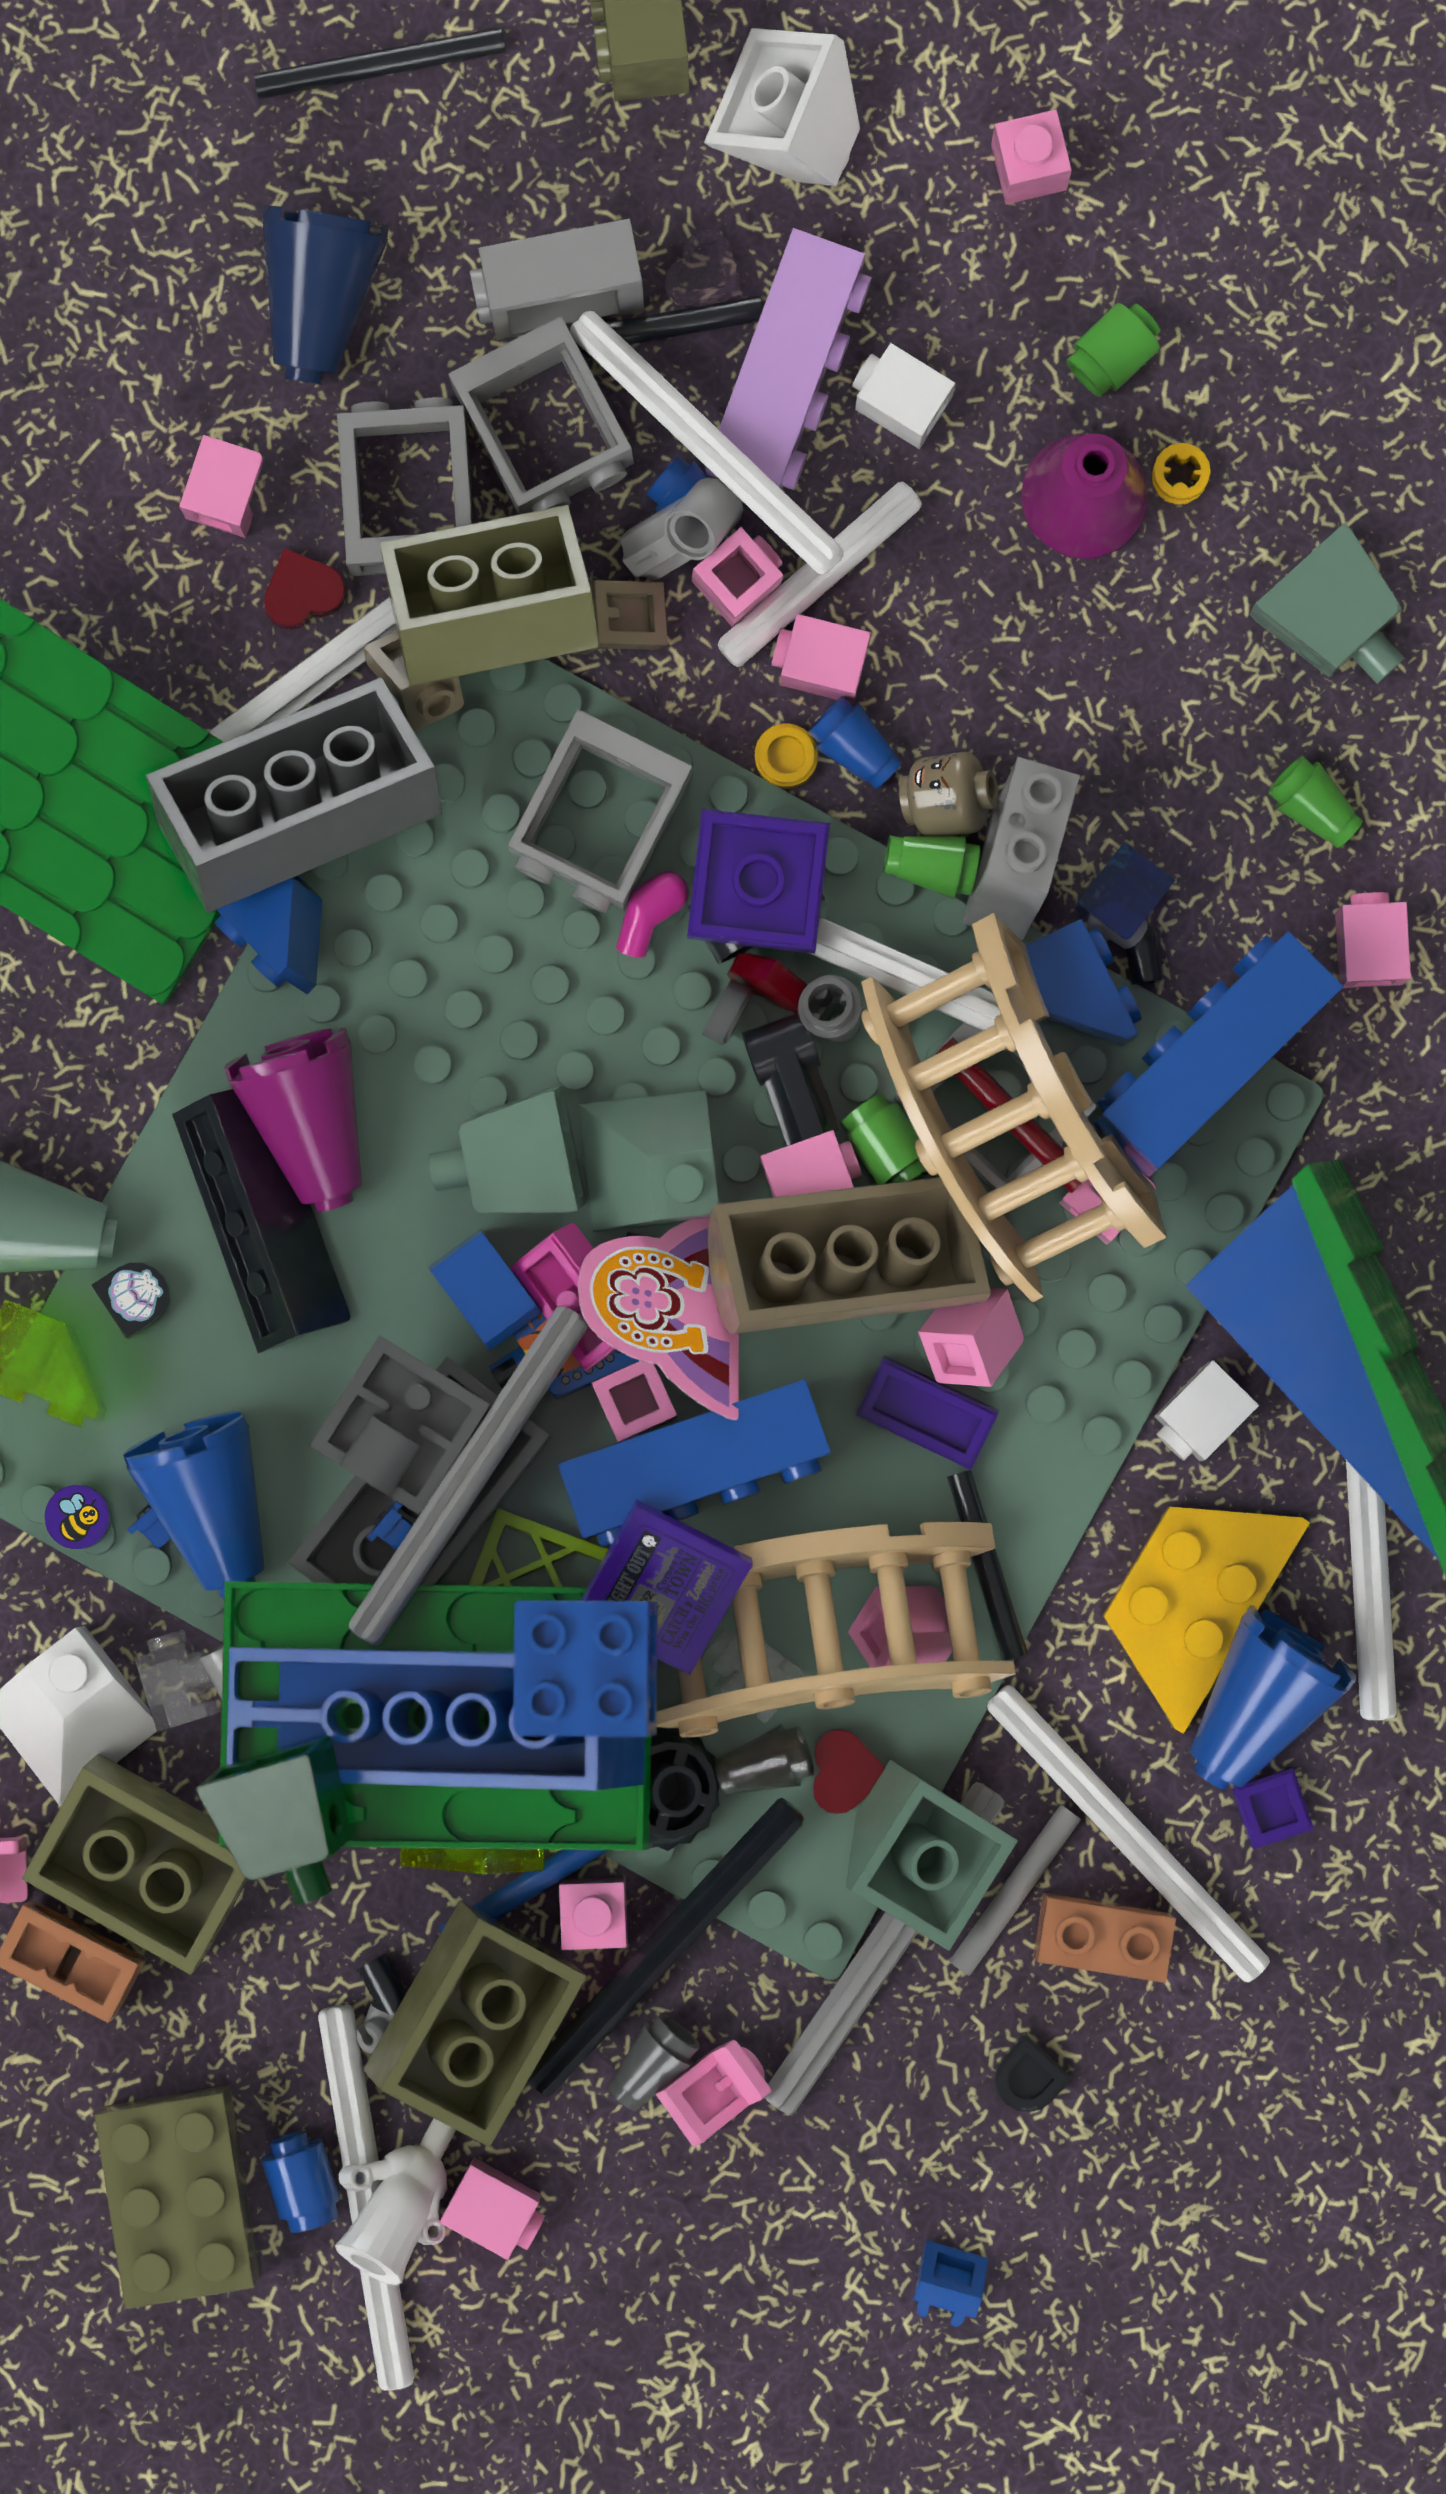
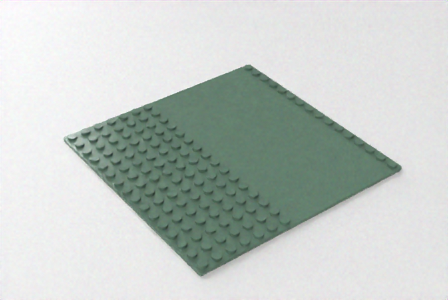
M547 659L459 676L464 700L463 707L415 732L435 766L442 814L299 874L322 899L316 986L308 995L287 981L278 988L252 964L251 961L258 953L247 944L102 1201L103 1204L108 1205L107 1218L119 1220L112 1258L100 1256L97 1269L63 1271L0 1383V1518L223 1642L224 1598L220 1597L218 1589L211 1591L203 1589L171 1538L158 1549L138 1529L133 1534L127 1530L137 1520L136 1515L149 1503L126 1469L127 1465L123 1457L125 1451L133 1445L163 1431L165 1436L168 1437L185 1430L184 1424L219 1413L240 1411L241 1415L244 1414L250 1430L265 1569L254 1576L256 1582L313 1583L291 1566L288 1561L355 1475L310 1447V1444L379 1335L435 1370L446 1356L498 1396L502 1388L488 1366L520 1346L512 1334L489 1351L428 1268L431 1264L479 1229L510 1269L513 1264L549 1235L570 1223L578 1226L593 1248L601 1243L626 1237L627 1232L661 1238L669 1229L683 1223L593 1232L579 1104L706 1090L719 1204L773 1198L760 1162V1156L784 1148L786 1144L765 1085L760 1087L741 1032L795 1013L787 1011L771 1003L766 998L753 993L744 1015L727 1044L720 1045L702 1035L716 1004L731 980L727 973L735 960L733 958L718 964L706 941L687 939L690 916L687 907L691 904L702 809L830 823L822 890L825 902L821 904L819 918L836 923L947 973L973 961L972 954L979 951L973 927L962 924L969 895L956 893L952 899L897 878L895 875L883 873L886 846L785 790L770 784L765 779ZM392 694V696L394 697L395 701L397 702V704H398V706H399L398 700H397V699L395 698V696ZM577 709L692 766L693 777L637 887L661 872L674 871L680 874L687 883L689 889L688 899L681 910L654 927L647 955L643 958L631 957L616 949L626 909L622 911L610 905L607 913H602L572 897L576 887L553 876L550 884L547 885L525 875L515 868L519 858L511 855L508 844ZM582 749L534 844L616 885L664 790ZM1030 926L1022 942L1028 945L1047 935ZM753 947L746 951L747 953L779 960L807 984L826 975L841 976L853 983L859 991L862 1002L861 1012L867 1008L861 981L865 980V978L806 952ZM1108 968L1106 969L1116 989L1126 986L1140 1011L1142 1020L1134 1024L1138 1035L1133 1041L1121 1046L1046 1019L1039 1022L1053 1056L1061 1052L1067 1054L1078 1078L1094 1104L1127 1071L1138 1079L1149 1068L1141 1058L1174 1025L1184 1034L1195 1023L1187 1015L1188 1012L1139 985H1131L1130 980ZM985 984L980 986L988 991L993 992L992 989L988 988ZM884 987L896 1000L904 997V995ZM935 1009L908 1023L920 1062L930 1058L961 1026L963 1021ZM843 1012L833 1015L830 1021L834 1020L836 1016H840ZM861 1016L858 1034L846 1043H836L811 1033L821 1066H818L817 1069L837 1119L839 1131L835 1132L838 1144L845 1142L846 1137L849 1135L841 1122L857 1107L881 1093L885 1095L890 1104L896 1102L894 1098L897 1089L886 1065L880 1045H877L867 1033ZM341 1027L346 1028L351 1041L362 1185L351 1191L354 1200L349 1204L323 1212L317 1211L315 1203H311V1207L351 1317L349 1321L341 1325L309 1333L278 1348L258 1353L172 1114L209 1094L233 1089L227 1079L224 1067L226 1063L247 1053L251 1065L262 1061L260 1055L266 1052L264 1046L322 1029L331 1028L332 1033L335 1034ZM1002 1050L978 1062L1013 1098L1028 1092L1027 1085L1032 1081L1027 1071L1006 1051ZM1273 1059L1265 1063L1158 1170L1148 1177L1156 1186L1155 1193L1166 1238L1144 1248L1125 1228L1107 1245L1097 1236H1094L1036 1265L1043 1298L1033 1303L1014 1283L1007 1286L1000 1280L992 1265L990 1253L979 1240L990 1288L1008 1289L1024 1335V1341L991 1387L944 1384L999 1410V1414L971 1471L987 1523H992L996 1552L1024 1641L1207 1311L1185 1285L1258 1218L1323 1100V1090L1317 1083ZM954 1075L934 1093L946 1122L953 1129L989 1111ZM564 1085L587 1203L581 1209L570 1213H476L473 1208L469 1186L441 1191L435 1190L430 1174L429 1155L430 1153L461 1148L458 1124L474 1115L552 1086ZM900 1105L905 1114L908 1116L906 1110ZM1097 1105L1087 1119L1093 1124L1104 1111ZM1039 1115L1033 1118L1048 1134L1056 1127L1051 1117L1043 1119ZM1095 1126L1094 1130L1100 1139L1105 1138L1106 1136ZM1010 1131L975 1147L1005 1178H1008L1031 1154ZM856 1155L862 1177L851 1180L854 1188L877 1185ZM927 1173L920 1180L940 1178L939 1174L931 1175ZM982 1183L988 1193L991 1192V1190L985 1184ZM1063 1185L1003 1214L1026 1241L1074 1218L1059 1203L1069 1192ZM128 1263H144L157 1269L165 1278L169 1287V1303L165 1313L155 1323L132 1338L126 1339L91 1285L120 1266ZM935 1309L739 1333V1401L805 1379L831 1453L826 1457L818 1459L822 1469L821 1472L784 1484L780 1473L757 1480L760 1493L723 1505L720 1494L696 1501L699 1514L680 1520V1522L732 1548L738 1545L792 1535L888 1524L889 1536L921 1535L920 1524L923 1522H960L947 1477L968 1471L969 1469L856 1415L884 1355L935 1379L918 1333ZM654 1364L678 1418L641 1435L699 1416L711 1410L680 1390L666 1377L658 1364ZM592 1385L558 1400H555L549 1389H547L528 1419L552 1438L500 1504L499 1509L583 1539L558 1464L618 1443ZM85 1485L99 1491L109 1503L112 1517L110 1528L106 1536L92 1547L86 1549L63 1547L52 1539L46 1529L44 1519L46 1506L50 1498L57 1491L67 1486ZM496 1511L439 1585H469ZM505 1527L496 1552L507 1574L541 1559L531 1536ZM597 1536L583 1539L600 1546ZM542 1541L548 1556L563 1549ZM611 1544L604 1546V1548L609 1549ZM575 1553L552 1565L562 1587L587 1588L601 1562ZM970 1557L972 1565L966 1568L980 1661H1003L972 1557ZM493 1562L490 1565L484 1584L500 1578ZM908 1564L909 1566L903 1569L905 1586H934L944 1598L940 1572H934L932 1564ZM869 1566L835 1569L836 1575L830 1578L843 1669L844 1671L870 1668L848 1631L874 1588L879 1586L877 1574L871 1573ZM545 1567L511 1582L512 1586L553 1587ZM796 1575L762 1581L763 1588L758 1590L757 1594L770 1683L818 1675L804 1582L797 1581ZM732 1602L701 1655L707 1697L745 1688ZM953 1651L946 1662L954 1661ZM657 1659L658 1712L682 1704L677 1668ZM1004 1678L991 1682V1692L976 1697L955 1698L953 1697L952 1689L882 1692L855 1695V1702L853 1704L839 1708L818 1709L816 1708L815 1701L719 1722L718 1732L700 1736L706 1750L716 1756V1770L722 1779L718 1792L720 1806L712 1814L709 1827L698 1832L691 1844H678L669 1851L654 1847L643 1851L609 1850L602 1855L684 1900L777 1799L783 1798L789 1801L804 1817L802 1826L718 1915L717 1919L824 1979L835 1980L844 1971L878 1907L846 1887L855 1818L866 1798L855 1808L841 1814L829 1813L818 1805L813 1796L812 1789L814 1778L820 1771L814 1757L816 1742L821 1735L829 1730L843 1729L850 1731L859 1738L884 1767L887 1766L891 1759L942 1792L987 1711L988 1701L996 1694Z

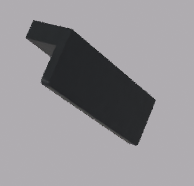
M230 1089L209 1094L173 1113V1119L257 1352L261 1353L278 1348L309 1333L341 1325L349 1321L351 1317L311 1204H302L235 1091Z

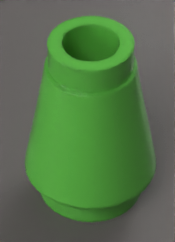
M1300 756L1293 761L1268 790V794L1277 801L1275 805L1276 810L1322 839L1329 841L1336 848L1344 845L1363 823V820L1355 813V810L1319 762L1311 764L1304 756Z
M890 835L885 852L883 873L895 875L897 878L952 899L956 893L971 895L978 869L980 846L966 843L965 836L897 837Z

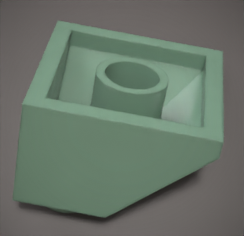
M706 1090L579 1104L593 1232L710 1218L713 1205L719 1204Z
M890 1759L856 1814L846 1887L950 1951L1018 1840Z

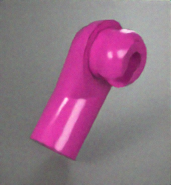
M674 871L661 872L632 891L616 944V949L619 952L636 958H643L647 955L654 927L681 910L688 899L689 889L680 874Z

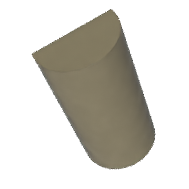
M941 1178L714 1204L710 1214L708 1256L711 1282L721 1321L730 1334L983 1303L991 1294L979 1239L962 1215Z

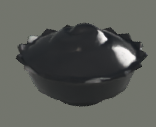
M657 1727L656 1735L651 1736L649 1848L659 1847L669 1851L678 1844H691L698 1832L709 1827L712 1814L720 1806L718 1792L722 1779L716 1770V1756L706 1750L700 1737H681L679 1728L666 1729L664 1727Z

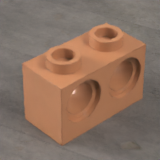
M1043 1892L1033 1956L1039 1963L1166 1983L1176 1918L1168 1912Z
M34 1899L22 1905L0 1948V1968L107 2023L118 2016L147 1960V1957Z

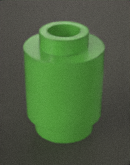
M1116 303L1073 345L1075 352L1066 360V363L1072 373L1090 392L1097 397H1102L1109 389L1117 391L1160 350V345L1155 336L1161 332V329L1151 315L1140 305L1134 304L1128 309L1123 304Z
M883 1093L872 1097L857 1107L841 1122L849 1133L845 1140L850 1141L854 1153L877 1185L920 1180L928 1173L918 1157L915 1142L919 1137L910 1119L897 1102L890 1104Z

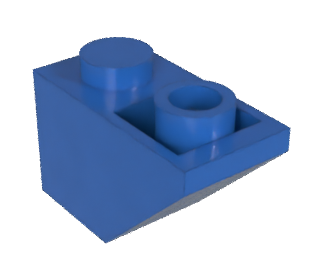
M299 875L217 909L221 914L215 921L217 927L239 947L243 948L248 943L258 953L251 962L264 977L278 988L287 981L307 995L312 991L317 981L322 899Z
M1080 919L1026 945L1031 967L1049 1014L1046 1020L1121 1046L1136 1038L1138 1032L1134 1024L1142 1020L1140 1011L1126 986L1116 989L1106 969V966L1114 963L1113 957L1104 937L1097 928L1088 932L1083 920Z

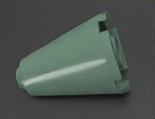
M0 1160V1273L97 1269L100 1256L112 1258L119 1220L107 1218L108 1205Z

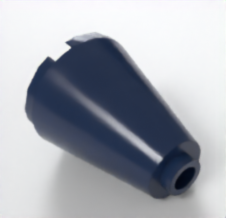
M265 205L262 223L273 364L286 366L284 379L322 385L324 372L336 374L387 244L389 226L379 224L371 225L370 227V221L299 209V213L284 211L283 220H281L282 207Z

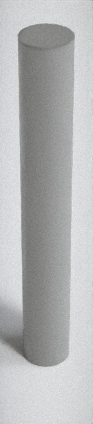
M1060 1804L949 1960L951 1964L968 1976L973 1973L1079 1824L1081 1818Z

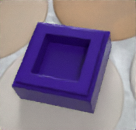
M1293 1767L1251 1780L1243 1787H1231L1252 1849L1314 1829Z

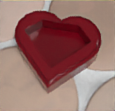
M284 548L265 593V611L271 621L278 627L288 630L297 629L305 625L312 615L324 617L338 611L345 601V585L339 573L330 566Z
M747 952L737 954L727 973L730 979H734L751 988L752 993L762 996L771 1003L793 1013H798L799 998L808 985L779 960Z
M843 1729L829 1730L821 1735L814 1749L815 1762L820 1771L814 1778L812 1786L813 1796L818 1805L825 1811L834 1814L847 1813L868 1796L885 1767L859 1738L850 1731Z

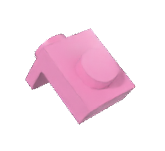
M731 2040L712 2049L678 2078L656 2093V2096L694 2147L706 2141L749 2105L766 2097L771 2093V2089L763 2079L765 2072L757 2057L747 2048L740 2047L735 2040Z

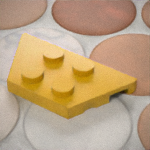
M1168 1507L1104 1612L1103 1618L1130 1657L1134 1667L1154 1695L1170 1724L1177 1731L1183 1734L1219 1676L1241 1617L1250 1605H1254L1258 1611L1309 1526L1310 1522L1302 1517Z

